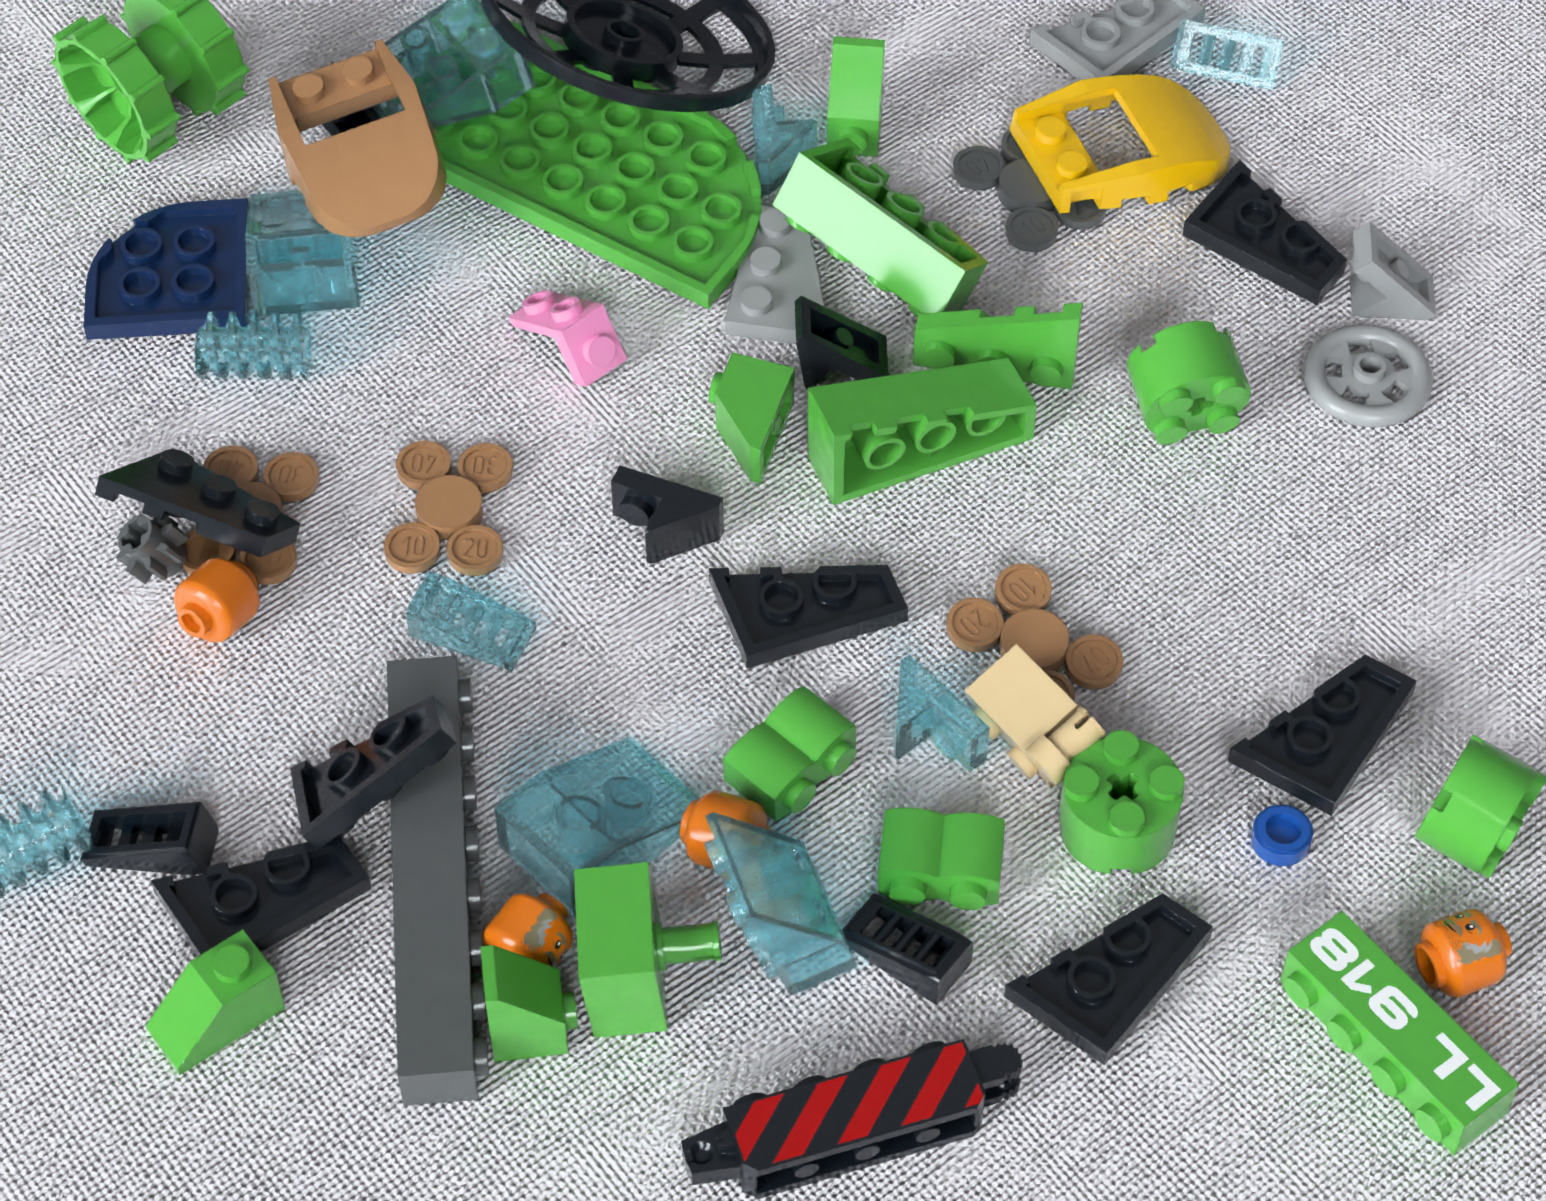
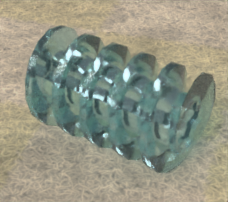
M209 311L204 326H200L197 331L195 340V368L198 378H206L212 367L217 379H227L233 367L236 376L240 380H246L251 376L255 366L257 375L261 380L271 379L275 367L282 380H291L298 366L303 380H309L312 366V344L309 328H305L301 312L294 313L290 327L283 326L279 312H273L268 327H262L258 312H251L247 326L241 327L236 311H230L225 327H220L215 311Z
M62 782L63 799L59 801L45 789L39 792L41 811L37 813L24 801L18 803L19 823L14 824L0 813V899L6 896L4 877L19 888L28 884L26 865L40 876L49 873L47 854H51L63 865L71 861L69 842H72L84 853L93 849L89 828Z

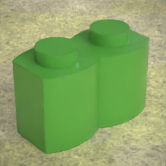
M802 686L782 700L763 723L748 731L723 758L724 781L748 800L762 805L766 814L775 822L784 818L790 812L797 814L806 808L816 793V784L824 781L830 775H841L851 765L856 756V726L808 688Z
M893 808L885 810L878 867V894L890 897L893 901L904 905H916L925 900L941 899L963 910H977L987 905L998 904L1005 820L980 813H952L944 815L920 808Z

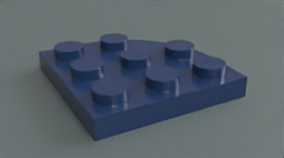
M248 198L183 202L142 214L133 219L135 227L121 235L116 241L112 242V239L108 238L90 265L86 281L83 323L87 340L248 330L250 209Z

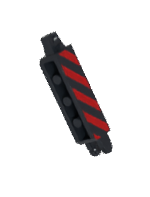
M964 1039L947 1044L942 1041H934L918 1047L912 1054L887 1061L882 1058L870 1059L857 1065L852 1071L828 1078L822 1075L807 1077L790 1089L769 1095L764 1093L745 1095L736 1100L733 1105L723 1107L722 1123L681 1141L682 1157L688 1177L692 1185L738 1179L742 1192L761 1199L973 1137L982 1123L984 1107L1000 1103L1002 1099L1008 1100L1009 1097H1014L1015 1092L1019 1091L1021 1082L1019 1075L1023 1066L1022 1053H1018V1048H1014L1013 1044L1007 1045L1006 1042L1003 1045L997 1043L996 1047L989 1045L969 1051Z

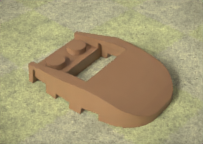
M382 39L374 41L376 49L279 83L276 76L268 79L277 131L285 159L286 171L293 186L297 185L305 197L306 206L315 220L326 230L345 237L370 236L418 219L439 202L446 188L447 174L443 156L437 142L436 135L438 133L415 82ZM397 97H399L404 111L308 145L304 144L300 132Z

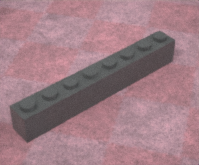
M457 656L387 661L388 718L433 695L448 709L457 742L449 749L443 759L434 765L426 766L403 784L401 790L390 799L397 1070L403 1106L479 1100L478 1076L489 1075L487 1037L476 1038L475 1021L487 1020L484 983H474L473 967L482 966L480 946H483L482 929L471 930V914L482 913L480 877H469V862L480 861L477 825L467 826V811H477L475 775L465 776L464 762L475 761L473 726L463 727L462 713H473L471 678L460 679Z

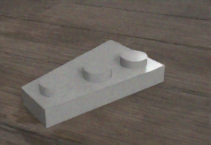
M1116 0L1115 8L1091 16L1086 10L1071 15L1070 23L1053 29L1044 24L1030 29L1029 44L1079 80L1115 75H1131L1204 22L1205 7L1195 0Z
M762 205L759 219L760 226L749 253L738 267L725 319V335L796 344L795 300L803 296L824 306L810 233L799 231L791 226L786 220L787 215L776 207Z

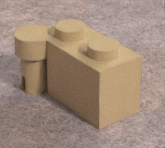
M1017 644L964 690L975 708L969 714L975 725L991 741L1000 735L1012 747L1006 754L1020 772L1029 780L1038 774L1051 788L1063 781L1066 767L1071 765L1070 760L1072 757L1106 736L1100 724L1092 716L1089 718V713L1083 707H1079Z

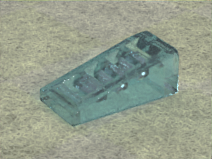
M1182 17L1171 59V67L1178 71L1273 90L1285 40ZM1201 33L1204 36L1198 62L1191 61L1189 59L1195 34ZM1216 37L1224 38L1218 66L1210 65ZM1236 41L1244 43L1238 71L1230 69ZM1256 45L1265 47L1258 76L1249 74Z
M431 571L425 576L406 611L410 637L510 671L514 670L537 628L536 621L451 578ZM457 613L464 615L459 625L453 623ZM480 621L487 623L480 636L474 633ZM501 628L510 632L500 647L494 644V641Z

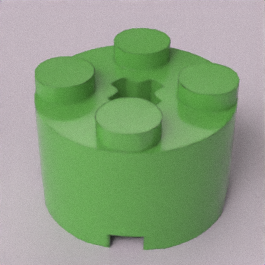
M1192 321L1177 324L1154 334L1156 344L1146 351L1142 352L1140 345L1132 351L1127 360V371L1145 425L1154 433L1158 443L1164 445L1173 444L1182 440L1188 432L1207 428L1211 433L1221 434L1239 425L1240 417L1238 413L1247 405L1251 396V389L1232 335L1225 327L1222 333L1216 331L1213 322Z
M1112 731L1105 738L1096 741L1089 748L1072 757L1070 760L1071 765L1066 767L1059 809L1061 836L1069 853L1081 864L1094 871L1111 874L1112 869H1132L1131 874L1145 872L1158 865L1168 855L1174 845L1183 801L1185 779L1183 773L1177 768L1173 760L1155 745L1138 739L1129 731Z
M1472 735L1414 838L1473 872L1490 878L1504 852L1506 853L1518 833L1526 812L1533 805L1546 782V775L1488 741Z

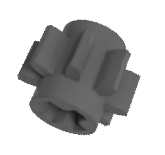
M140 514L130 519L121 529L118 536V547L121 551L116 555V559L127 566L126 572L144 584L150 580L152 574L164 581L175 575L184 565L187 549L183 543L189 539V536L178 528L179 523L169 516H166L163 520L157 518L150 520L148 517Z

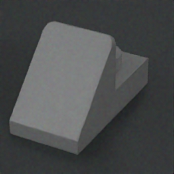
M1371 222L1353 230L1354 255L1351 258L1355 274L1350 279L1352 313L1358 317L1428 320L1436 316L1433 275Z

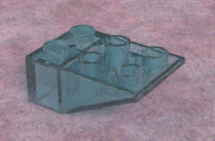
M448 0L384 42L415 82L434 127L495 113L536 85L527 59L520 55L499 35L489 22L479 0ZM399 97L372 106L373 110L381 118L404 111Z
M300 190L250 194L245 244L246 274L254 315L267 316L361 307L357 237H345L326 230L315 220L307 208L305 197Z
M715 812L705 816L714 839L704 843L706 851L718 877H722L728 892L724 896L738 928H742L753 954H757L768 980L779 976L789 995L792 996L858 967L818 870L803 841Z

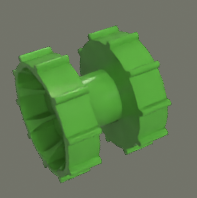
M125 0L124 12L120 14V17L126 22L131 38L110 24L103 14L91 21L82 16L52 36L56 47L54 51L55 58L51 60V63L57 68L62 84L69 96L67 98L69 103L74 104L83 119L95 132L96 138L99 141L103 140L113 150L123 155L127 163L140 158L149 163L178 143L175 132L177 122L181 119V116L175 111L169 94L189 107L195 116L207 111H212L217 116L246 96L242 87L245 82V74L250 72V70L244 64L240 50L233 37L235 32L226 25L218 11L208 0Z

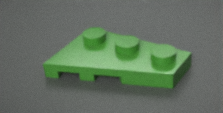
M1083 303L1064 304L1062 312L1038 314L1036 306L1016 307L1014 315L990 317L981 309L918 314L914 334L913 365L936 369L1009 358L1023 382L1034 383L1044 387L1053 386L1072 389Z

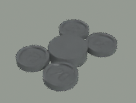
M1009 130L1003 135L1001 144L1002 155L1009 162L1006 166L1002 156L997 151L985 146L967 147L961 150L954 158L953 175L962 186L972 190H987L998 185V198L1001 204L1008 211L1012 212L1006 222V237L1019 250L1039 252L1051 247L1058 235V222L1056 218L1063 225L1078 230L1093 228L1099 225L1105 218L1106 209L1099 210L1093 199L1071 203L1069 213L1059 214ZM1053 208H1054V212H1055L1056 218L1054 217L1053 214L1050 213V211H1051Z

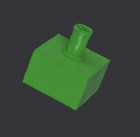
M648 862L574 869L579 982L594 1038L668 1031L664 971H667V964L707 960L722 961L718 921L663 928Z

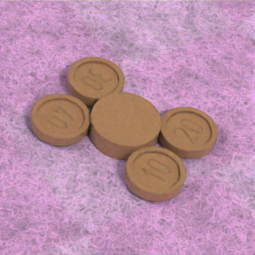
M418 441L409 444L401 450L396 459L397 475L405 486L419 490L415 498L418 523L401 524L392 529L386 536L384 541L385 558L393 569L407 574L428 570L439 559L441 553L440 540H448L446 548L448 561L452 568L467 576L484 575L493 571L500 564L503 558V545L499 534L487 526L480 525L483 518L481 493L497 491L506 486L511 480L513 463L506 449L492 443H480L469 447L461 454L458 460L459 476L450 475L452 471L450 454L446 448L436 442Z
M241 446L221 447L213 451L203 464L210 471L231 478L237 483L239 488L256 498L277 505L282 513L284 512L281 501L296 502L309 497L315 492L320 481L316 462L310 456L299 452L283 453L270 460L263 473L265 484L256 482L259 477V467L255 455L250 450ZM196 530L188 533L189 539L183 543L187 549V557L182 568L188 574L194 572L200 565L211 558H224L230 561L235 560L236 557L234 547L199 535ZM291 544L261 558L241 550L240 563L254 574L258 584H277L286 580L295 571L297 566L296 549L294 544Z
M1030 564L1009 566L997 577L995 584L996 602L1003 611L1012 615L1005 623L1002 613L997 606L982 598H967L959 601L950 609L947 616V635L955 646L968 652H983L994 647L1000 640L999 650L1002 657L1017 644L1073 701L1075 700L1073 685L1068 678L1057 672L1064 663L1066 672L1073 682L1083 688L1092 690L1104 689L1114 684L1120 677L1123 667V655L1119 646L1105 636L1096 634L1085 635L1073 641L1069 646V632L1066 625L1058 616L1045 610L1051 600V581L1043 570Z

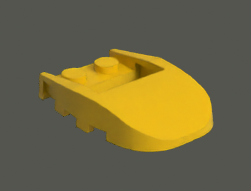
M1115 75L1079 80L1016 108L1009 129L1059 214L1069 213L1071 203L1089 199L1094 200L1099 210L1120 208L1123 199L1144 197L1148 204L1168 201L1170 191L1184 187L1193 192L1215 183L1216 180L1221 179L1226 173L1230 160L1229 141L1203 103L1178 83L1155 75ZM1117 100L1153 157L1132 161L1099 172L1066 117L1069 111L1086 106L1090 111L1107 108L1110 106L1111 101Z

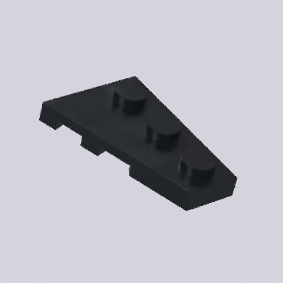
M1239 160L1184 221L1182 235L1318 305L1344 274L1347 259L1308 222L1296 221L1281 207L1283 199L1271 188L1263 190L1250 178L1252 170Z
M173 448L100 475L95 491L96 496L111 502L118 499L119 494L144 503L142 513L159 520H163L166 516L193 521L196 523L195 530L197 534L260 558L296 543L300 527L299 522L282 513L277 505L256 498L239 488L237 483L231 478L210 471L195 462L190 454Z
M888 565L819 566L814 573L782 574L781 567H760V574L729 575V568H709V583L747 669L908 621V606Z
M1365 654L1317 687L1313 692V696L1291 712L1284 710L1271 719L1268 728L1251 740L1245 737L1232 746L1229 751L1228 762L1332 816L1412 697L1417 680Z
M432 695L377 723L369 739L355 746L346 739L330 747V759L314 767L306 760L291 767L290 771L302 837L317 850H320L336 836L340 837L348 833L359 818L381 801L393 798L401 790L403 784L426 766L434 765L443 759L449 749L457 743L448 709Z
M338 836L320 850H317L309 842L268 851L263 860L229 868L228 863L224 862L205 867L206 874L174 881L172 875L151 880L155 895L197 957L242 929L259 951L262 952L372 889L368 874L342 838Z
M1162 893L1104 927L1100 936L1074 951L1069 947L1052 957L1050 965L1028 978L1023 974L1005 985L1004 997L1105 1066L1210 940L1213 926Z

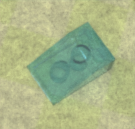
M628 737L538 773L497 805L494 811L499 847L576 917L574 869L642 862L650 863L680 839L679 832L683 814L692 801L700 798L633 738Z

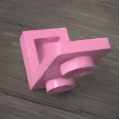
M542 290L528 296L522 302L523 307L509 316L513 327L555 338L575 384L587 387L627 360L606 309L601 303L550 290Z

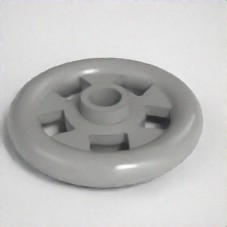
M1349 325L1328 332L1312 345L1303 366L1304 382L1312 399L1325 412L1336 419L1361 427H1386L1408 420L1424 407L1433 387L1432 369L1420 348L1404 335L1376 325ZM1370 346L1371 352L1351 354L1349 347ZM1396 356L1407 368L1395 371L1393 364L1388 359ZM1326 363L1342 364L1341 377L1325 375ZM1363 369L1373 370L1375 373H1368L1363 371ZM1393 386H1397L1406 392L1396 402L1385 396ZM1349 390L1357 396L1368 399L1362 405L1343 398V395Z

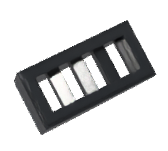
M202 802L94 810L80 860L85 866L181 875L206 874L205 867L210 866L219 831L218 825ZM115 829L122 830L118 845L111 846ZM139 831L143 832L141 842L136 844ZM163 834H167L166 841L161 842Z
M875 893L872 894L838 934V941L935 1005L940 1002L972 963L974 942L949 927ZM876 915L885 921L872 937L862 933ZM896 928L903 932L892 947L884 944ZM914 940L921 944L912 956L904 953ZM934 952L940 956L932 966L924 963L929 955Z

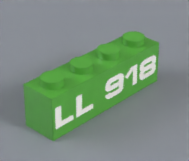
M1343 911L1288 950L1281 982L1284 984L1285 991L1290 999L1298 1007L1305 1010L1309 1009L1326 1026L1327 1032L1336 1046L1344 1052H1352L1370 1070L1371 1077L1378 1088L1386 1095L1396 1097L1414 1115L1417 1125L1428 1138L1435 1142H1441L1455 1156L1509 1113L1519 1083Z

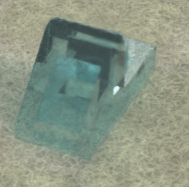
M772 84L757 85L752 91V128L761 196L770 195L784 183L799 152L817 147L816 120L785 121L784 106L774 105Z
M909 654L901 660L895 758L897 760L930 736L933 744L944 757L948 759L954 758L969 772L973 771L987 760L990 727Z

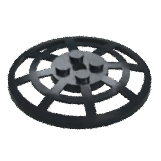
M481 0V6L491 25L524 58L545 72L572 86L627 105L674 112H703L732 107L751 99L764 87L775 61L776 48L772 33L763 17L748 0H701L687 10L669 0H555L567 12L564 23L536 13L540 5L547 0H523L522 5L513 0ZM649 8H652V9H654V10H656V11H658V12H660V13H662V14L668 16L670 19L664 18L663 16H661L660 14L656 13L655 11H653V10H651V9H649ZM501 9L520 19L526 36L509 21ZM721 11L743 33L752 49V53L723 54L718 40L702 22ZM537 28L563 38L568 50L554 51L541 37ZM685 31L691 33L700 43L705 54L682 52L683 39L680 34ZM582 64L588 69L609 74L612 81L587 73L574 65ZM677 66L707 68L705 75L693 84L672 74ZM755 67L754 76L748 83L727 91L717 93L709 91L718 83L724 69ZM633 80L645 83L657 81L670 89L652 90L635 88Z

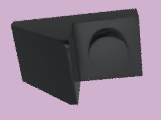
M803 296L795 300L796 345L805 389L815 385L832 369L856 380L889 376L887 339L885 335Z
M619 465L611 480L613 516L622 518L635 526H647L645 531L647 563H656L720 540L724 532L722 497Z

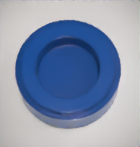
M1273 805L1262 810L1255 818L1251 834V844L1255 853L1265 862L1276 866H1291L1299 863L1307 856L1313 838V827L1309 818L1297 808L1288 805Z

